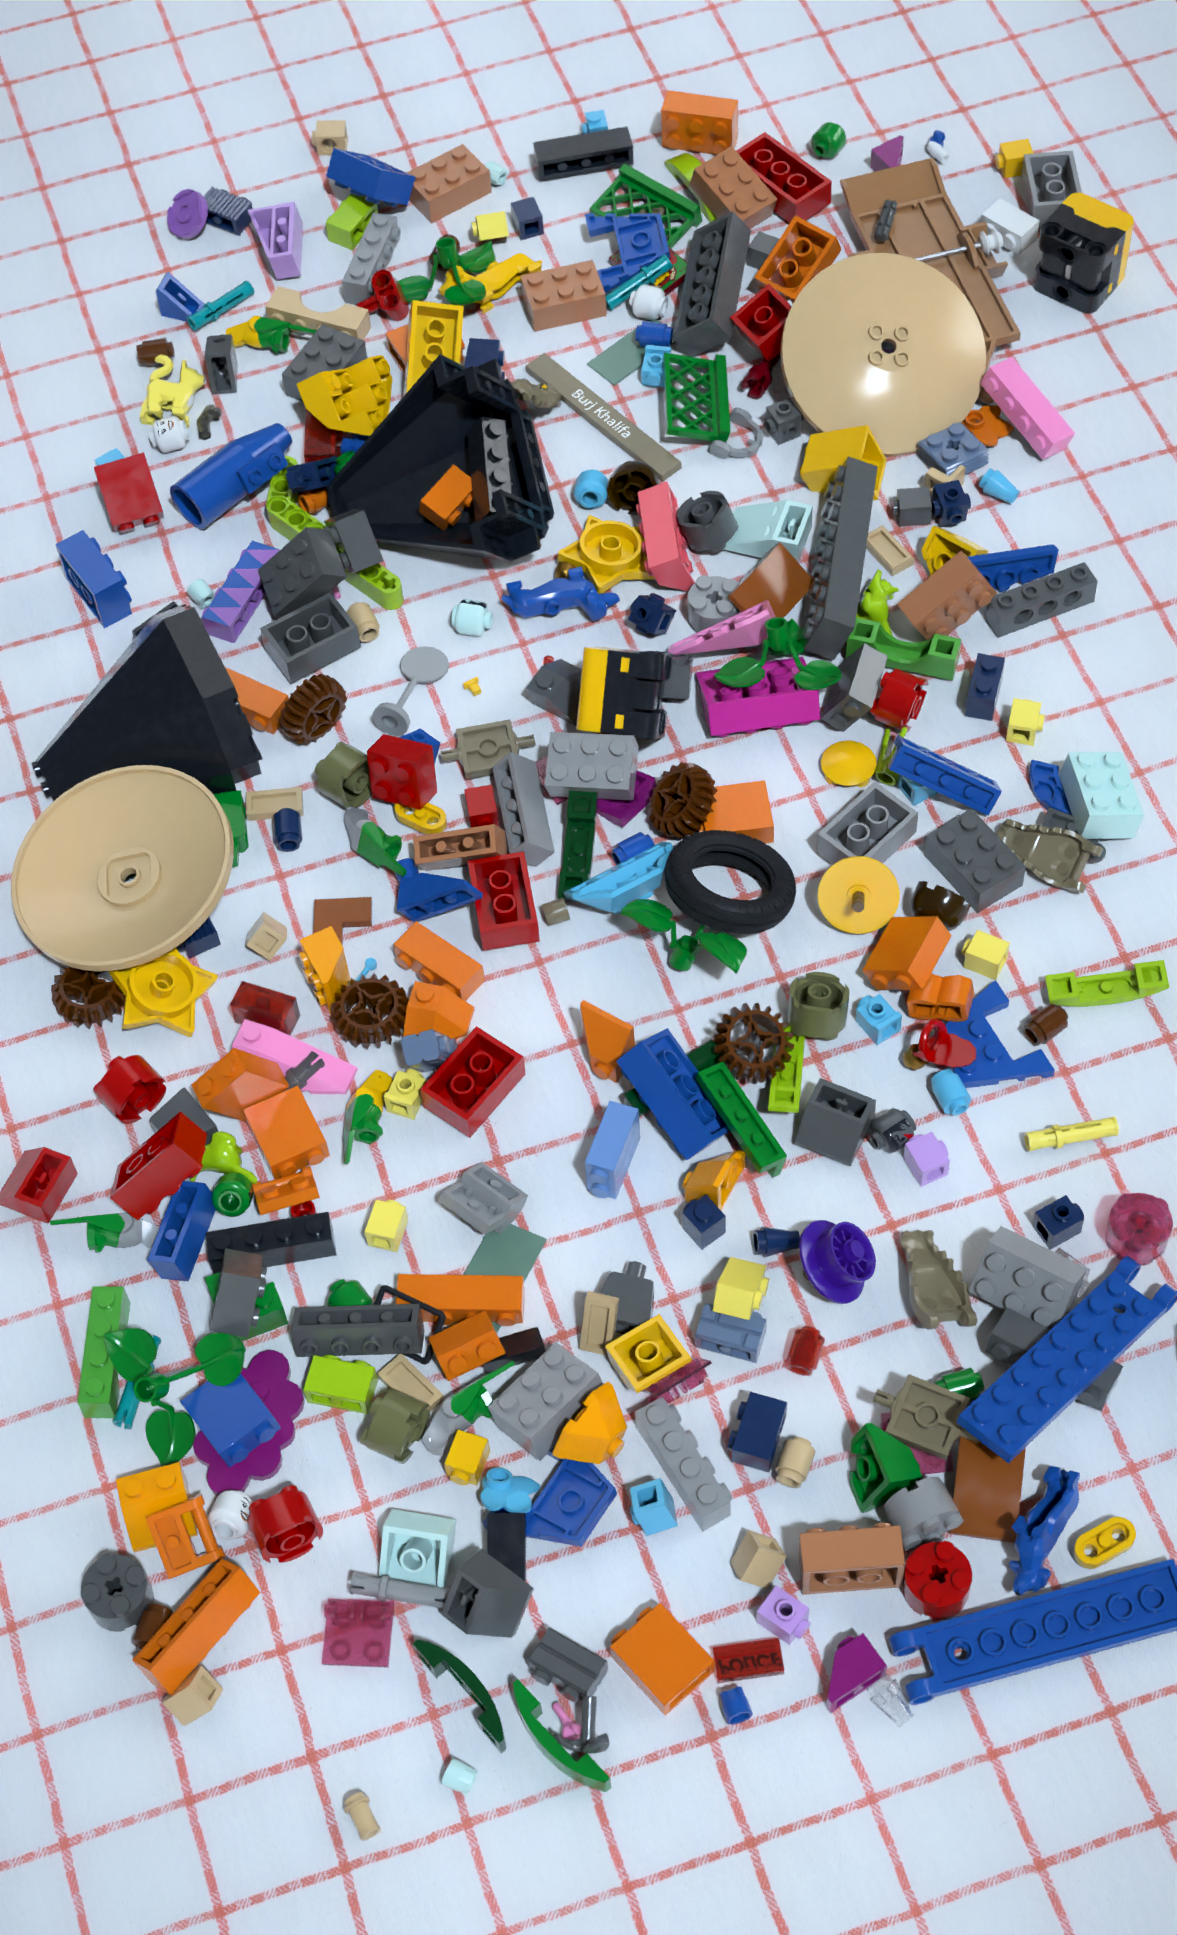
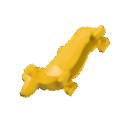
M518 253L500 263L492 262L485 272L477 276L467 274L460 266L456 267L462 284L469 280H477L485 286V298L481 301L473 302L480 304V310L485 314L494 308L490 300L503 296L516 282L521 281V275L542 271V260L535 262L525 254ZM452 268L447 271L445 282L438 289V292L445 296V291L448 288L457 285Z

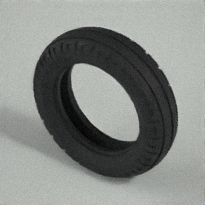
M709 830L692 834L684 838L673 848L666 861L664 871L665 886L674 904L697 923L720 932L755 934L769 930L778 925L788 915L795 901V877L787 861L776 850L766 845V843L756 838L752 839L751 836L742 833L737 834V832L726 830ZM705 864L731 865L755 876L765 886L768 894L754 900L727 898L703 886L694 876L692 870Z

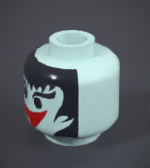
M464 599L460 601L459 605L454 606L451 622L452 626H455L460 634L481 636L486 628H491L493 614L488 612V606L485 602Z

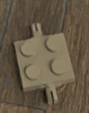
M510 719L456 729L457 749L441 751L443 763L459 759L464 768L466 779L494 775L493 766L509 752L519 755V748L536 746L534 734L517 738L512 729Z
M908 1374L903 1388L896 1396L877 1389L873 1402L891 1409V1419L885 1432L900 1442L944 1460H947L952 1444L959 1436L976 1444L979 1442L977 1438L957 1424L958 1417L967 1408L970 1398Z

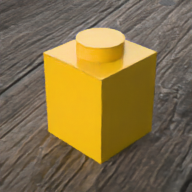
M1029 139L1000 143L999 154H996L995 162L997 169H1001L1004 178L1022 176L1024 154H1034Z
M457 1430L444 1463L447 1477L451 1481L466 1486L468 1483L478 1485L490 1454L488 1439Z

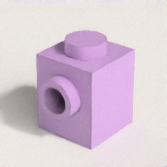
M933 1132L925 1135H915L905 1143L904 1159L921 1187L948 1175L950 1164L948 1150L942 1140L938 1141Z
M777 1585L757 1610V1623L789 1646L795 1637L801 1639L811 1624L808 1621L809 1608Z

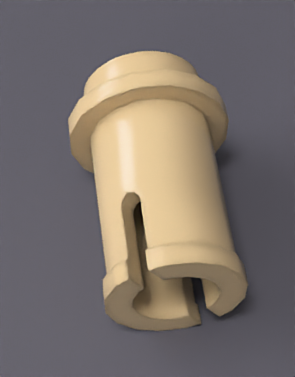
M359 1792L344 1801L346 1806L344 1812L345 1814H350L360 1839L364 1841L377 1835L381 1828L378 1826L368 1805L370 1802L369 1797H365L363 1792Z

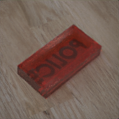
M779 1638L713 1647L718 1683L785 1674Z

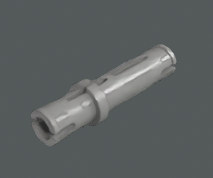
M353 1573L350 1583L352 1587L350 1586L349 1593L377 1597L380 1602H386L389 1599L444 1608L451 1588L392 1580L389 1575H383L380 1578Z

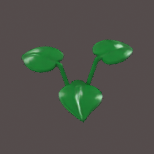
M451 237L441 238L435 243L437 254L433 255L434 262L430 280L418 275L398 281L407 302L421 300L427 297V289L433 287L439 262L443 268H452L457 284L445 291L444 295L448 303L452 305H467L474 301H481L486 296V288L483 283L477 280H469L462 284L456 266H460L464 271L468 270L472 273L485 271L489 264L496 261L492 242L489 241L459 256L455 240Z
M774 617L766 621L767 639L763 640V651L759 662L751 657H739L726 663L719 672L714 674L718 681L728 686L748 687L754 685L766 675L765 670L761 667L765 665L768 652L771 655H792L797 668L800 670L795 675V683L802 689L819 690L842 679L841 670L830 662L814 660L809 662L806 667L801 664L797 654L805 651V638H802L803 629L793 619L787 622L782 617Z
M639 899L628 903L621 910L620 915L628 916L653 931L667 932L671 929L669 947L673 951L669 958V963L678 970H690L696 956L703 948L735 973L739 971L747 955V949L741 941L726 933H718L716 935L712 932L703 933L706 928L703 925H700L694 938L684 935L677 940L676 922L671 920L672 911L657 901Z
M128 1328L104 1334V1342L110 1360L121 1377L127 1381L135 1382L134 1394L136 1398L141 1402H151L152 1406L166 1409L154 1412L146 1423L147 1441L157 1456L161 1467L182 1460L191 1449L196 1434L194 1422L188 1413H174L172 1405L160 1400L168 1394L169 1383L203 1369L206 1379L213 1385L226 1386L236 1381L242 1372L246 1351L244 1343L236 1336L219 1332L203 1337L195 1347V1355L201 1364L165 1377L160 1373L151 1374L153 1367L149 1364L154 1362L157 1357V1346L153 1337L147 1331L141 1328Z

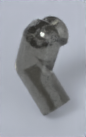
M208 405L198 417L197 429L200 439L207 440L211 437L210 422L211 420L218 421L219 417H221L222 411L219 407Z

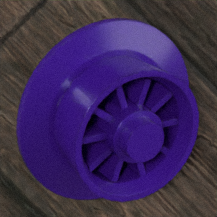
M817 1220L804 1228L799 1243L804 1278L810 1280L822 1296L834 1303L847 1304L856 1300L863 1290L864 1282L873 1276L876 1268L874 1249L866 1234L858 1226L850 1222L834 1224L826 1220Z

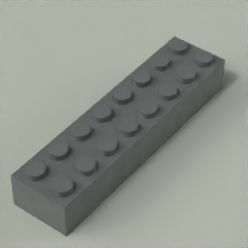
M849 456L843 466L838 465L833 483L828 482L824 492V497L827 498L821 511L824 521H822L818 531V536L821 537L815 550V556L818 557V560L815 562L812 570V576L815 577V580L812 582L809 590V596L812 597V600L806 610L805 617L809 619L802 633V638H805L804 650L835 660L855 628L878 466Z

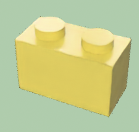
M730 1257L717 1282L712 1311L750 1320L754 1309H760L763 1296L765 1297L767 1294L770 1278L765 1277L766 1265Z

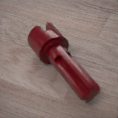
M780 353L770 362H767L762 357L758 365H754L749 369L741 384L742 389L750 388L748 396L760 398L765 394L772 382L771 372L780 358Z

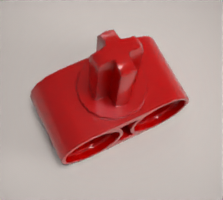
M386 269L378 270L372 277L375 295L357 303L356 306L368 309L369 314L382 308L390 319L394 321L403 320L408 315L409 306L401 285L390 271Z

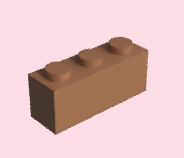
M495 824L413 837L415 865L426 871L468 865V860L507 854L505 831Z

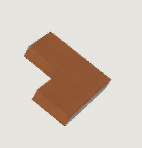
M372 897L314 899L313 934L332 926L343 946V928L372 926Z

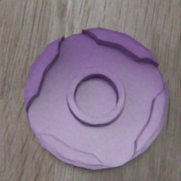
M185 189L181 190L173 198L172 201L174 203L172 207L169 206L167 211V223L169 230L176 236L189 239L200 233L204 227L208 216V205L206 198L200 192Z

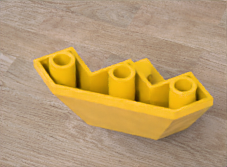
M383 355L371 356L346 369L320 372L296 384L305 408L329 429L370 436L389 414L393 379L390 374L389 363L384 359Z

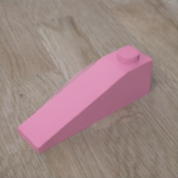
M766 600L669 645L668 652L673 653V655L757 646L763 643L764 639H767L766 621L776 616L769 601Z
M244 1019L232 1044V1049L236 1048L278 1063L284 1076L287 1075V1070L291 1067L295 1068L311 1051H314L319 1056L311 1065L322 1058L325 1066L307 1080V1085L300 1089L301 1091H309L310 1094H347L358 1070L356 1066L279 1030Z

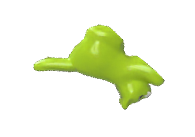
M877 569L862 593L863 598L858 603L856 618L880 622L885 631L893 636L887 621L889 612L887 599L892 600L894 597L893 593L898 592L899 589L892 587L886 579H881L882 571Z
M222 1131L212 1134L211 1142L205 1145L206 1151L202 1159L203 1167L199 1173L204 1171H214L222 1174L236 1172L243 1174L251 1183L256 1184L258 1181L257 1177L252 1172L241 1167V1154L243 1151L236 1144L235 1137ZM197 1175L193 1178L189 1177L190 1181L195 1182Z

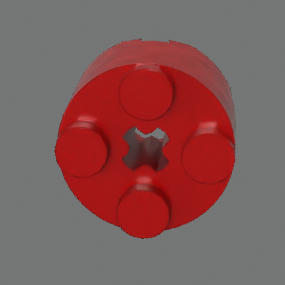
M897 668L891 673L885 672L880 683V687L883 688L879 699L875 698L870 714L875 715L876 721L899 730L906 727L907 732H909L912 727L907 724L910 719L916 720L921 711L927 691L922 690V687L928 685V680Z
M131 1055L124 1059L121 1056L114 1058L108 1064L109 1070L93 1088L97 1097L124 1124L134 1123L142 1119L138 1114L145 1109L150 1112L154 1110L166 1093V1086L163 1084L165 1080L140 1055Z
M289 1485L278 1494L267 1499H258L249 1506L250 1515L247 1524L266 1562L271 1563L270 1558H277L279 1563L297 1559L313 1548L311 1542L317 1536L319 1540L323 1536L322 1525L308 1496L304 1492L299 1491L295 1485Z
M949 1541L930 1542L918 1547L909 1556L905 1566L903 1593L908 1605L916 1613L932 1617L935 1620L951 1618L963 1609L968 1600L972 1584V1568L967 1557Z

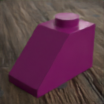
M864 1633L856 1638L851 1635L837 1645L838 1650L835 1651L827 1698V1709L830 1714L886 1677L887 1665Z

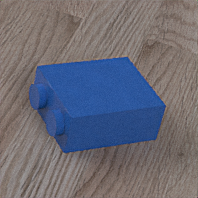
M240 1374L236 1381L226 1386H217L206 1381L180 1401L229 1468L235 1463L243 1461L252 1450L261 1443L272 1439L275 1433L281 1429L274 1416L242 1374Z

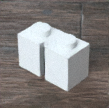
M1001 198L981 215V222L985 221L987 224L988 235H990L991 229L994 228L997 233H1001L1003 246L1018 255L1037 240L1039 220Z

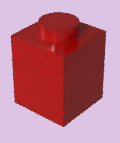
M492 784L464 789L470 827L491 824L499 827Z

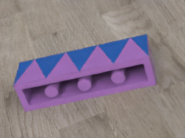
M252 540L247 549L241 552L238 563L234 568L230 569L226 581L222 587L217 589L213 601L202 613V622L208 635L233 644L236 642L266 595L258 569L280 549Z

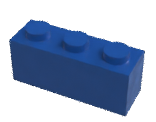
M183 1181L179 1190L171 1197L147 1259L161 1279L189 1282L205 1240L206 1232H208L216 1211L212 1202V1192L206 1183Z

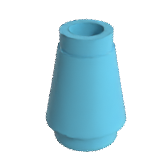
M991 468L985 473L979 483V487L983 489L984 493L1010 504L1016 500L1020 493L999 470L994 471Z

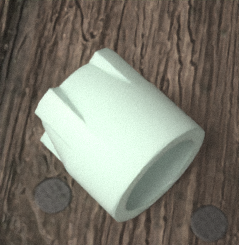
M493 161L487 162L485 166L490 170L491 183L503 186L509 171Z
M203 579L195 580L187 589V594L201 609L209 606L214 599L215 593Z
M453 1758L445 1771L441 1784L467 1796L477 1778V1771Z

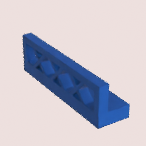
M899 735L896 736L894 744L897 749L888 764L889 770L989 816L1002 793L996 781Z

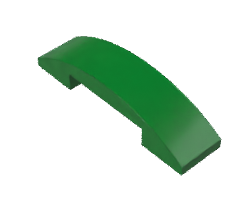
M517 1679L513 1683L520 1717L531 1739L543 1755L573 1780L599 1791L607 1792L612 1788L610 1777L587 1753L576 1762L537 1720L542 1714L541 1703Z

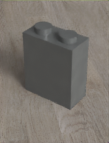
M864 643L838 666L842 672V679L831 685L821 719L832 727L844 732L871 710L888 656Z

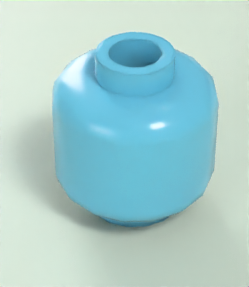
M593 469L581 472L576 478L574 489L575 500L578 504L589 509L602 506L607 500L609 483L607 477L602 472Z

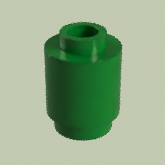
M971 1367L941 1375V1379L934 1381V1384L970 1398L969 1402L976 1400L980 1396V1392L984 1391V1384L980 1373H974Z

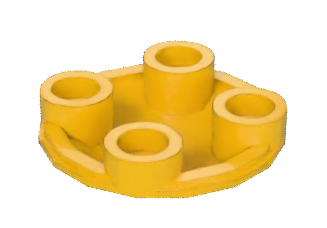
M852 740L839 741L830 745L824 751L821 758V768L825 774V780L831 785L867 786L877 766L876 757L872 750L863 743Z

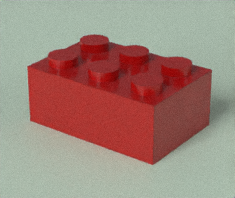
M524 851L468 860L471 885L483 893L482 899L474 901L483 951L540 941L537 915Z
M476 1026L420 1089L423 1107L471 1138L526 1075L524 1057Z
M180 1111L118 1165L110 1199L137 1221L146 1213L152 1214L158 1208L163 1198L167 1195H174L184 1180L188 1177L193 1178L200 1172L203 1167V1154L206 1151L207 1133Z

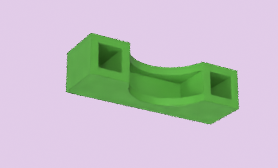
M856 618L855 628L847 639L846 659L865 643L888 656L885 667L953 680L959 662L961 639L934 633L931 638L923 642H905L888 634L880 622Z
M92 1287L77 1402L85 1418H115L118 1409L120 1392L118 1372L108 1355L104 1334L124 1330L128 1327L131 1302L124 1287Z

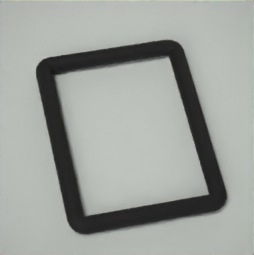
M388 1285L380 1287L374 1305H381L385 1292L411 1304H420L421 1309L439 1317L433 1335L441 1332L446 1319L444 1312ZM430 1343L425 1358L417 1354L403 1355L425 1365L431 1361L434 1350Z

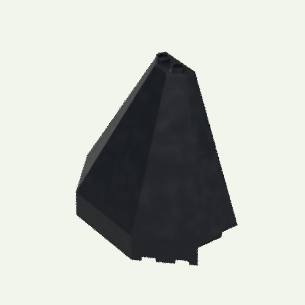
M440 354L327 485L328 504L332 510L333 517L352 509L364 510L376 542L507 562H513L516 559L540 550L542 546L540 539L545 538L549 528L547 522L553 519L554 516L553 505L532 417L527 409L522 411L516 401L519 396L509 379H502L500 365L496 358L477 367L470 366L466 368ZM481 416L504 420L506 432L508 433V455L511 460L509 470L510 479L513 482L512 494L502 489L493 492L495 514L475 522L474 504L470 508L466 506L461 511L462 515L455 525H449L444 531L419 513L420 500L453 464L471 477L467 431Z
M183 604L154 615L42 751L36 761L31 764L37 778L43 777L44 782L40 784L46 799L52 797L53 801H55L64 792L92 776L112 769L134 765L162 766L184 772L205 785L212 794L237 791L235 784L261 774L258 761L263 758L252 737L253 733L247 717L241 709L235 686L195 607Z

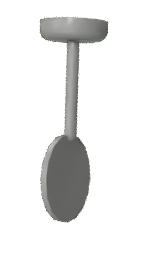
M423 646L411 649L404 654L400 663L401 671L411 681L397 704L381 703L373 711V721L380 730L393 736H400L407 732L410 719L402 707L417 683H432L446 675L449 661L442 651L434 647Z

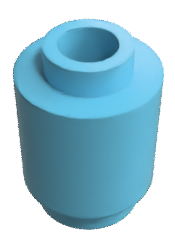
M945 1069L936 1073L931 1079L933 1084L932 1091L944 1113L953 1115L964 1113L971 1103V1097L959 1075L951 1069Z

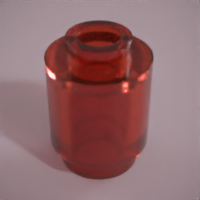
M803 1326L802 1329L794 1331L786 1358L789 1371L802 1376H811L813 1370L817 1369L825 1338L820 1335L821 1332L818 1329Z

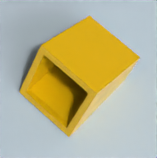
M868 425L810 435L808 446L805 448L803 465L800 467L801 479L806 482L810 491L824 493L828 482L833 483L838 465L843 466L849 456L878 466L873 500H878L887 460Z

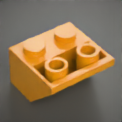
M332 926L300 939L302 951L298 953L304 967L302 971L308 984H313L316 989L314 994L319 1005H325L330 1015L332 1014L331 1003L335 1002V993H341V985L347 986L350 981L344 948Z

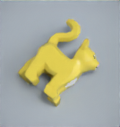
M158 355L155 358V362L164 366L153 371L149 378V384L146 387L147 397L142 404L140 412L141 424L153 425L156 419L152 415L155 414L158 418H162V409L172 410L173 415H176L180 421L184 420L187 428H189L190 422L187 413L194 403L195 392L205 384V377L200 375L197 370L188 368L186 360H182L180 383L160 380L168 376L172 371L173 361L165 355Z

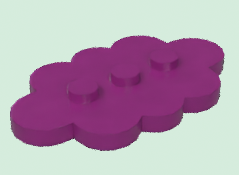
M267 1350L260 1352L253 1358L248 1369L243 1368L241 1372L242 1376L281 1427L272 1439L261 1443L243 1461L235 1463L229 1468L202 1431H199L195 1437L193 1444L195 1455L201 1464L209 1467L206 1478L210 1490L216 1496L230 1490L244 1492L251 1479L264 1481L272 1478L282 1466L281 1450L288 1447L295 1439L296 1431L293 1420L301 1414L305 1401L299 1386L289 1381L291 1369L288 1359L278 1351Z

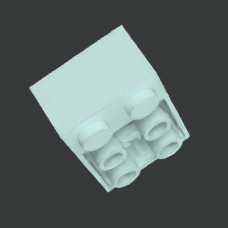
M784 500L736 507L733 515L739 528L734 536L726 542L724 550L762 558L767 551L780 542L799 563L812 528V505Z

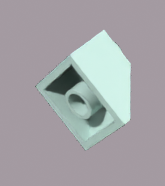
M392 1509L383 1525L379 1577L382 1578L383 1575H389L392 1580L445 1588L454 1549L456 1519Z

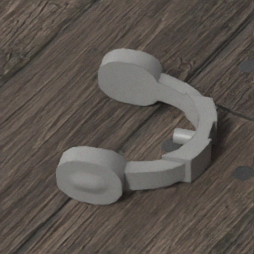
M734 408L730 413V419L741 427L750 428L754 432L756 441L749 439L748 444L751 446L736 449L723 441L713 440L709 450L714 456L721 459H726L729 456L750 458L762 446L763 431L751 419L752 417L749 412L741 408Z

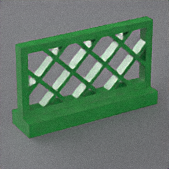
M625 163L618 170L620 176L589 208L590 213H594L596 217H605L606 213H615V216L618 217L630 213H639L643 209L652 214V208L662 207L666 211V215H661L662 222H668V228L664 229L665 235L670 237L667 244L671 249L692 226L697 228L702 222L700 205ZM621 186L629 190V194L615 196V192ZM644 198L648 204L634 206L633 200ZM630 200L631 207L617 209L616 203ZM613 203L614 210L605 212L600 210L603 205ZM678 219L685 221L681 226L671 228L670 221Z
M664 353L662 360L666 435L706 441L720 440L726 443L731 432L726 356L716 354L714 360ZM670 363L678 364L683 369L677 372L670 366ZM694 368H706L707 373L702 376ZM689 373L695 381L689 383L683 375ZM676 380L684 388L678 391L671 383ZM701 384L708 392L703 395L695 387ZM690 392L696 400L690 402L683 395ZM676 399L685 406L681 410L672 404ZM702 403L709 411L704 414L696 406ZM688 411L697 417L693 422L684 415ZM678 418L686 426L684 428L673 426V421ZM703 422L710 428V432L702 431L697 425Z

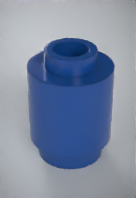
M642 321L641 326L637 325L635 341H639L640 347H646V345L671 347L673 327H667V324L648 321Z
M638 832L617 843L616 848L611 850L614 862L618 865L655 846L648 834L644 835L642 832Z

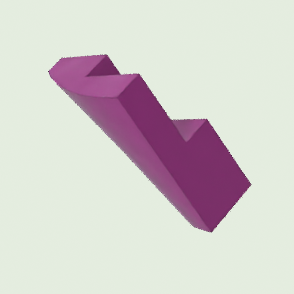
M636 770L634 800L598 799L597 814L620 827H624L650 803L648 799L653 795L651 789L657 786L655 778Z

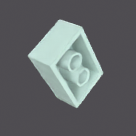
M1068 752L1059 777L1078 834L1086 839L1135 838L1144 813L1123 753Z

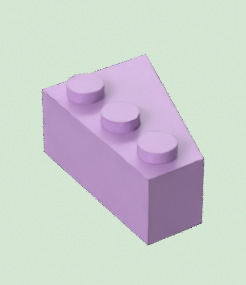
M295 202L248 210L277 280L300 276L303 221Z

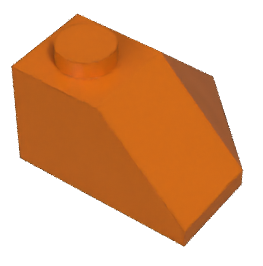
M415 981L407 1004L403 1037L411 1034L419 1035V1032L433 1029L449 1036L451 1039L455 1038L458 1040L467 1035L475 1009L444 986Z

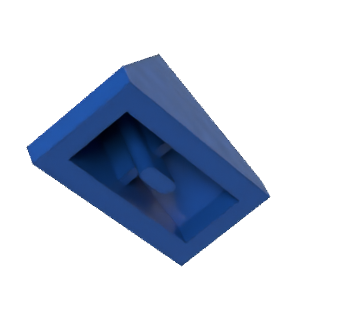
M169 272L164 275L155 290L161 316L187 322V317L202 309L205 304Z

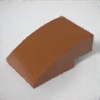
M779 542L767 551L760 561L746 573L728 595V598L741 612L768 600L775 616L784 618L809 591L814 580Z
M959 1437L953 1501L964 1521L960 1526L949 1530V1534L1015 1543L1016 1532L1012 1526L1019 1517L1026 1448L1008 1464L982 1442L979 1441L976 1444L973 1441Z

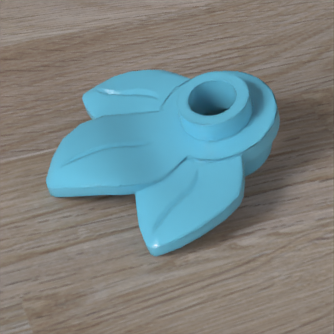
M493 1468L483 1478L482 1487L484 1490L480 1494V1499L484 1507L490 1511L495 1512L504 1507L510 1513H528L532 1509L529 1494L537 1492L540 1489V1485L528 1477H512L511 1472L507 1469Z

